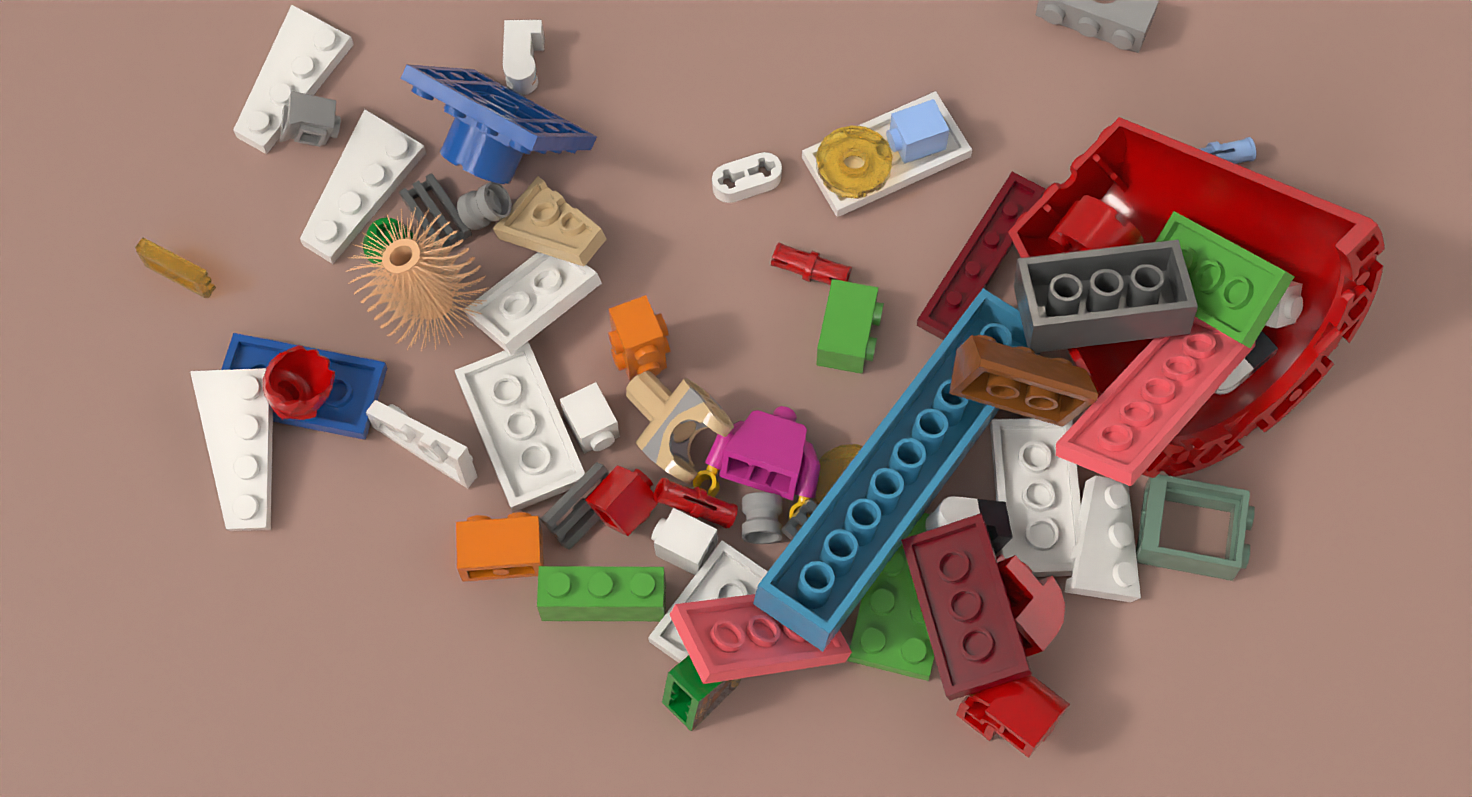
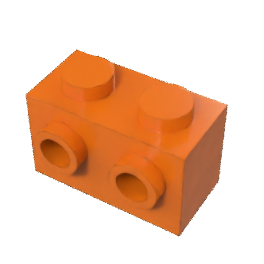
M646 295L609 308L612 331L608 332V336L612 345V349H610L618 371L625 369L630 381L636 375L645 371L652 372L655 376L659 375L662 370L667 368L666 353L671 352L666 336H669V332L662 314H654Z

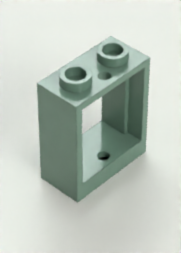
M1158 474L1155 478L1149 477L1144 487L1136 546L1137 563L1233 581L1241 568H1247L1250 557V544H1244L1246 530H1251L1255 514V507L1249 506L1250 491ZM1171 501L1230 512L1225 559L1159 547L1164 502Z

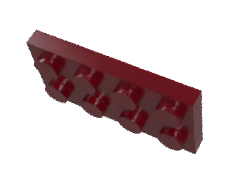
M980 513L902 539V545L945 695L949 701L1032 675L983 515Z

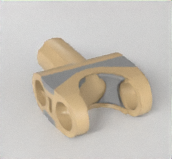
M645 371L636 375L626 388V397L650 421L649 425L636 440V444L650 460L677 479L690 484L697 475L696 470L693 468L695 465L690 456V447L694 437L706 428H710L717 434L727 437L734 428L730 418L703 388L687 378H684L672 393L652 372Z

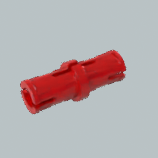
M780 242L776 245L772 256L774 259L771 260V266L802 275V279L811 282V279L829 285H831L832 279L848 282L849 274L852 271V267L822 258L820 253L812 250L811 253Z
M664 477L659 480L654 491V502L681 510L695 519L700 517L719 524L726 529L733 525L737 517L738 506L736 504L707 495V491L698 486L691 489Z

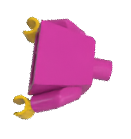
M780 406L775 409L773 415L756 410L752 411L745 421L734 423V428L727 437L717 435L705 461L708 466L706 470L697 473L693 479L694 488L700 487L703 481L712 480V485L707 495L715 497L720 489L716 476L718 471L721 470L720 477L761 491L774 493L792 501L795 495H799L798 502L790 509V520L806 500L815 498L821 469L820 462L813 444L805 440L807 428L803 424L795 422L797 417L792 409Z

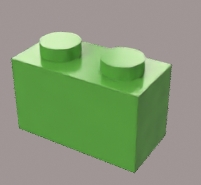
M832 279L817 348V366L863 374L865 360L873 361L877 338L870 337L872 325L880 326L884 303L877 302L879 287Z

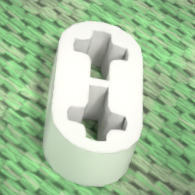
M763 152L723 164L713 172V194L722 202L732 203L776 188L781 181V162L772 153ZM765 167L767 171H771V176L765 177L763 173H759V168ZM729 178L732 183H735V187L729 189L726 184H723V180Z

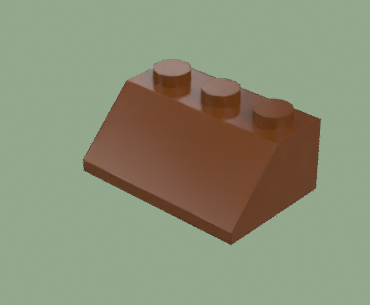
M971 335L956 350L949 394L1061 427L1065 426L1097 401L1098 392L1087 370L1072 365L1069 360L1043 357L1034 354V351L1027 347L1003 345L986 335Z

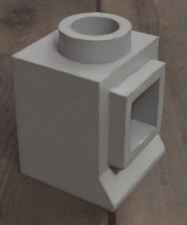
M291 91L289 106L284 105L282 110L280 142L294 139V142L320 147L321 145L325 146L329 137L337 138L341 117L335 115L336 100Z

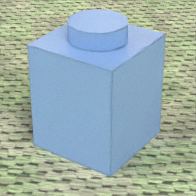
M932 99L892 113L890 130L886 131L891 150L893 152L898 151L903 163L906 164L946 150L949 128L935 100Z

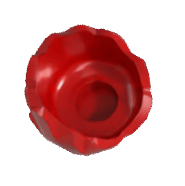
M295 346L279 353L266 367L262 379L264 396L271 405V408L281 419L305 420L316 417L317 410L329 397L333 389L335 371L329 370L330 360L320 355L317 349L306 350L303 346Z

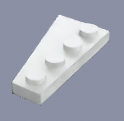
M291 5L233 129L236 137L267 154L280 138L282 110L284 105L289 106L291 91L314 95L354 45L351 36Z
M364 109L300 237L303 246L334 264L426 154L424 145Z
M266 368L190 371L224 523L229 531L271 530L273 409L263 392L262 379Z

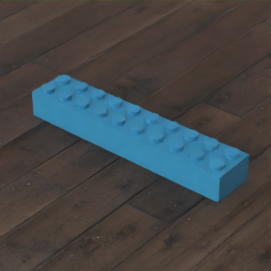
M984 288L757 586L753 604L822 652L901 546V540L909 535L1000 410V408L949 394L957 348L971 335H986L1003 345L1028 348L1019 310Z

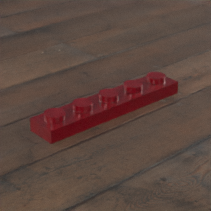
M1013 171L1011 172L918 317L916 326L942 340L946 338L983 288L986 289L1014 243L1008 231L1015 225L1017 219L1023 213L1029 211L1043 196L1046 188Z

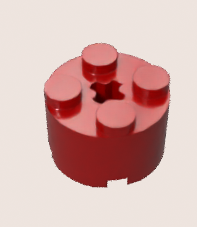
M1084 195L1082 198L1079 197L1073 203L1047 239L1052 246L1063 253L1136 245L1144 242L1141 233L1130 221L1123 226L1115 218L1119 213L1103 201L1089 195Z

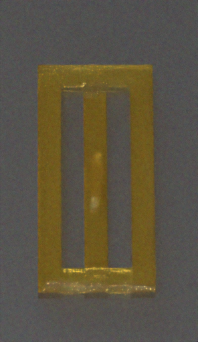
M144 237L136 245V252L145 267L204 298H209L216 289L215 285L211 283V278L208 277V272Z

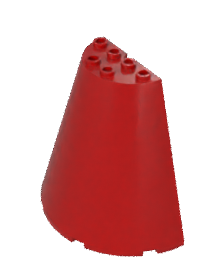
M1120 117L1100 133L1098 139L1084 154L1078 156L1070 166L1072 174L1062 184H1051L1044 191L1043 196L1029 211L1023 213L1017 219L1015 225L1008 231L1021 258L1061 254L1063 252L1052 246L1047 239L1073 203L1079 197L1082 198L1084 195H1089L1103 201L1119 213L1115 218L1123 226L1130 221L1141 233L1144 240L1142 244L1156 242L1173 211L1293 275V282L1303 284L1301 291L1303 308L1301 314L1296 319V323L1280 328L1264 326L1262 329L1278 347L1276 355L1230 393L1222 395L1213 393L1142 473V475L1155 478L1161 471H1164L1168 476L1178 477L1218 463L1243 449L1244 446L1238 440L1249 435L1255 428L1259 427L1265 433L1292 411L1333 367L1334 363L1328 357L1339 346L1338 343L1342 337L1349 344L1354 338L1372 305L1384 267L1376 260L1377 255L1379 256L1385 250L1383 234L1378 224L1371 218ZM1154 338L1069 348L1068 351L1075 365L1087 370L1098 392V399Z

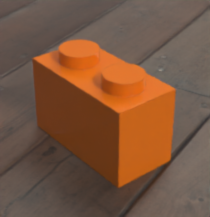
M516 512L509 514L507 518L491 519L488 516L475 515L468 517L467 521L456 522L457 570L462 582L538 576L539 566H544L543 533L539 516H532L526 512Z

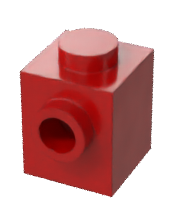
M619 465L585 499L608 527L626 536H629L638 525L645 522L651 515V511L658 504L654 502V492L650 489L654 485L651 479L639 469L630 471Z

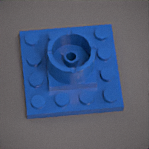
M406 64L400 78L413 85L411 91L416 95L428 100L436 98L444 102V112L455 117L441 147L440 154L455 166L461 164L463 170L494 183H511L524 153L531 154L532 151L546 154L547 151L561 154L562 151H567L575 154L577 150H591L597 138L592 133L474 69Z

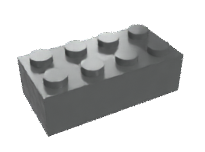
M1179 240L1017 259L1013 287L1027 346L1034 353L1185 335L1191 332L1198 305Z

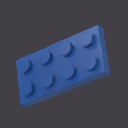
M233 333L221 370L263 369L279 353L298 345ZM303 346L306 350L315 349ZM317 349L320 355L330 360L329 370L335 371L333 389L329 397L317 410L316 417L305 420L281 419L273 410V422L366 440L371 425L366 411L375 400L378 401L388 369L386 363Z

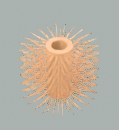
M401 209V231L399 226L401 239H399L397 231L398 240L396 239L390 223L393 232L391 236L393 243L389 241L381 230V234L390 245L385 244L386 246H384L378 240H374L386 248L384 252L373 247H362L376 251L383 255L382 257L375 255L377 257H349L382 260V262L376 264L370 263L372 265L350 268L351 270L367 267H380L366 275H361L362 277H356L357 279H353L350 283L361 278L377 276L364 285V287L359 288L354 295L364 288L378 285L369 296L361 300V303H364L372 296L382 294L378 302L373 304L371 308H368L367 312L376 308L377 305L389 302L385 310L376 315L374 320L380 319L386 312L396 310L391 319L380 326L381 329L389 325L391 321L393 322V320L403 316L399 325L387 336L393 335L394 332L396 333L400 326L403 327V324L412 318L409 327L397 343L402 342L404 336L406 338L408 330L410 333L411 327H414L415 322L417 326V320L420 318L419 326L412 341H414L415 336L417 338L418 331L420 337L421 325L423 329V321L425 319L427 325L424 334L426 347L427 330L429 334V320L431 328L432 319L434 321L433 336L435 341V326L439 340L436 319L438 324V318L440 319L445 332L443 326L445 322L443 316L445 315L458 331L446 313L448 312L453 318L455 317L452 314L457 318H461L450 309L456 308L461 311H471L458 307L453 301L456 303L486 301L453 299L454 296H466L463 294L486 291L479 289L469 292H455L461 288L465 289L463 287L471 283L480 282V279L483 280L485 276L472 282L458 283L466 276H470L469 274H474L472 272H476L481 266L479 265L470 272L458 274L464 265L472 263L471 261H474L475 257H470L463 264L453 266L457 258L463 256L469 250V248H466L460 254L447 257L455 246L463 242V239L458 240L454 245L442 248L445 241L451 235L457 233V230L434 242L440 231L450 222L444 224L442 228L426 239L431 226L440 215L433 222L431 221L429 227L427 225L426 231L424 232L423 230V234L419 235L418 240V232L425 217L423 216L422 221L420 220L419 227L417 221L416 233L414 235L413 226V238L411 240L410 230L414 218L413 214L412 221L410 218L409 232L407 218V238L405 233V239H403Z

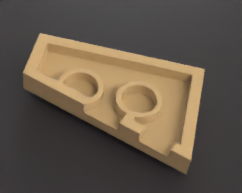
M539 176L535 178L513 204L510 214L501 219L493 228L500 240L583 267L606 241L602 229L579 209L572 208L566 203L562 195L556 190L553 192L548 188L545 181Z

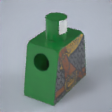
M688 655L668 672L662 703L692 731L739 685L741 679L703 684Z

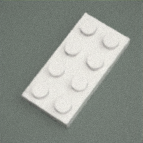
M935 91L802 150V159L836 217H839L970 158L972 148ZM934 99L949 128L946 150L904 164L899 152H893L887 140L886 131L890 130L891 114Z
M529 342L511 355L506 351H502L454 370L512 513L568 491L585 474Z
M1034 418L991 420L990 431L996 501L1006 502L1013 536L1000 550V553L1006 559L1016 555L1031 568L1035 577L1072 576L1075 563L1071 560L1073 546L1078 544L1081 527L1078 523L1081 508L1077 464L1056 456V442L1070 429L1073 421L1071 420L1061 427Z

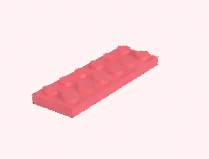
M1197 317L1194 318L1190 334L1154 338L1101 394L1097 401L1056 442V456L1132 486L1255 347V342L1250 349Z

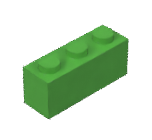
M539 566L537 609L541 621L660 622L666 614L664 567Z

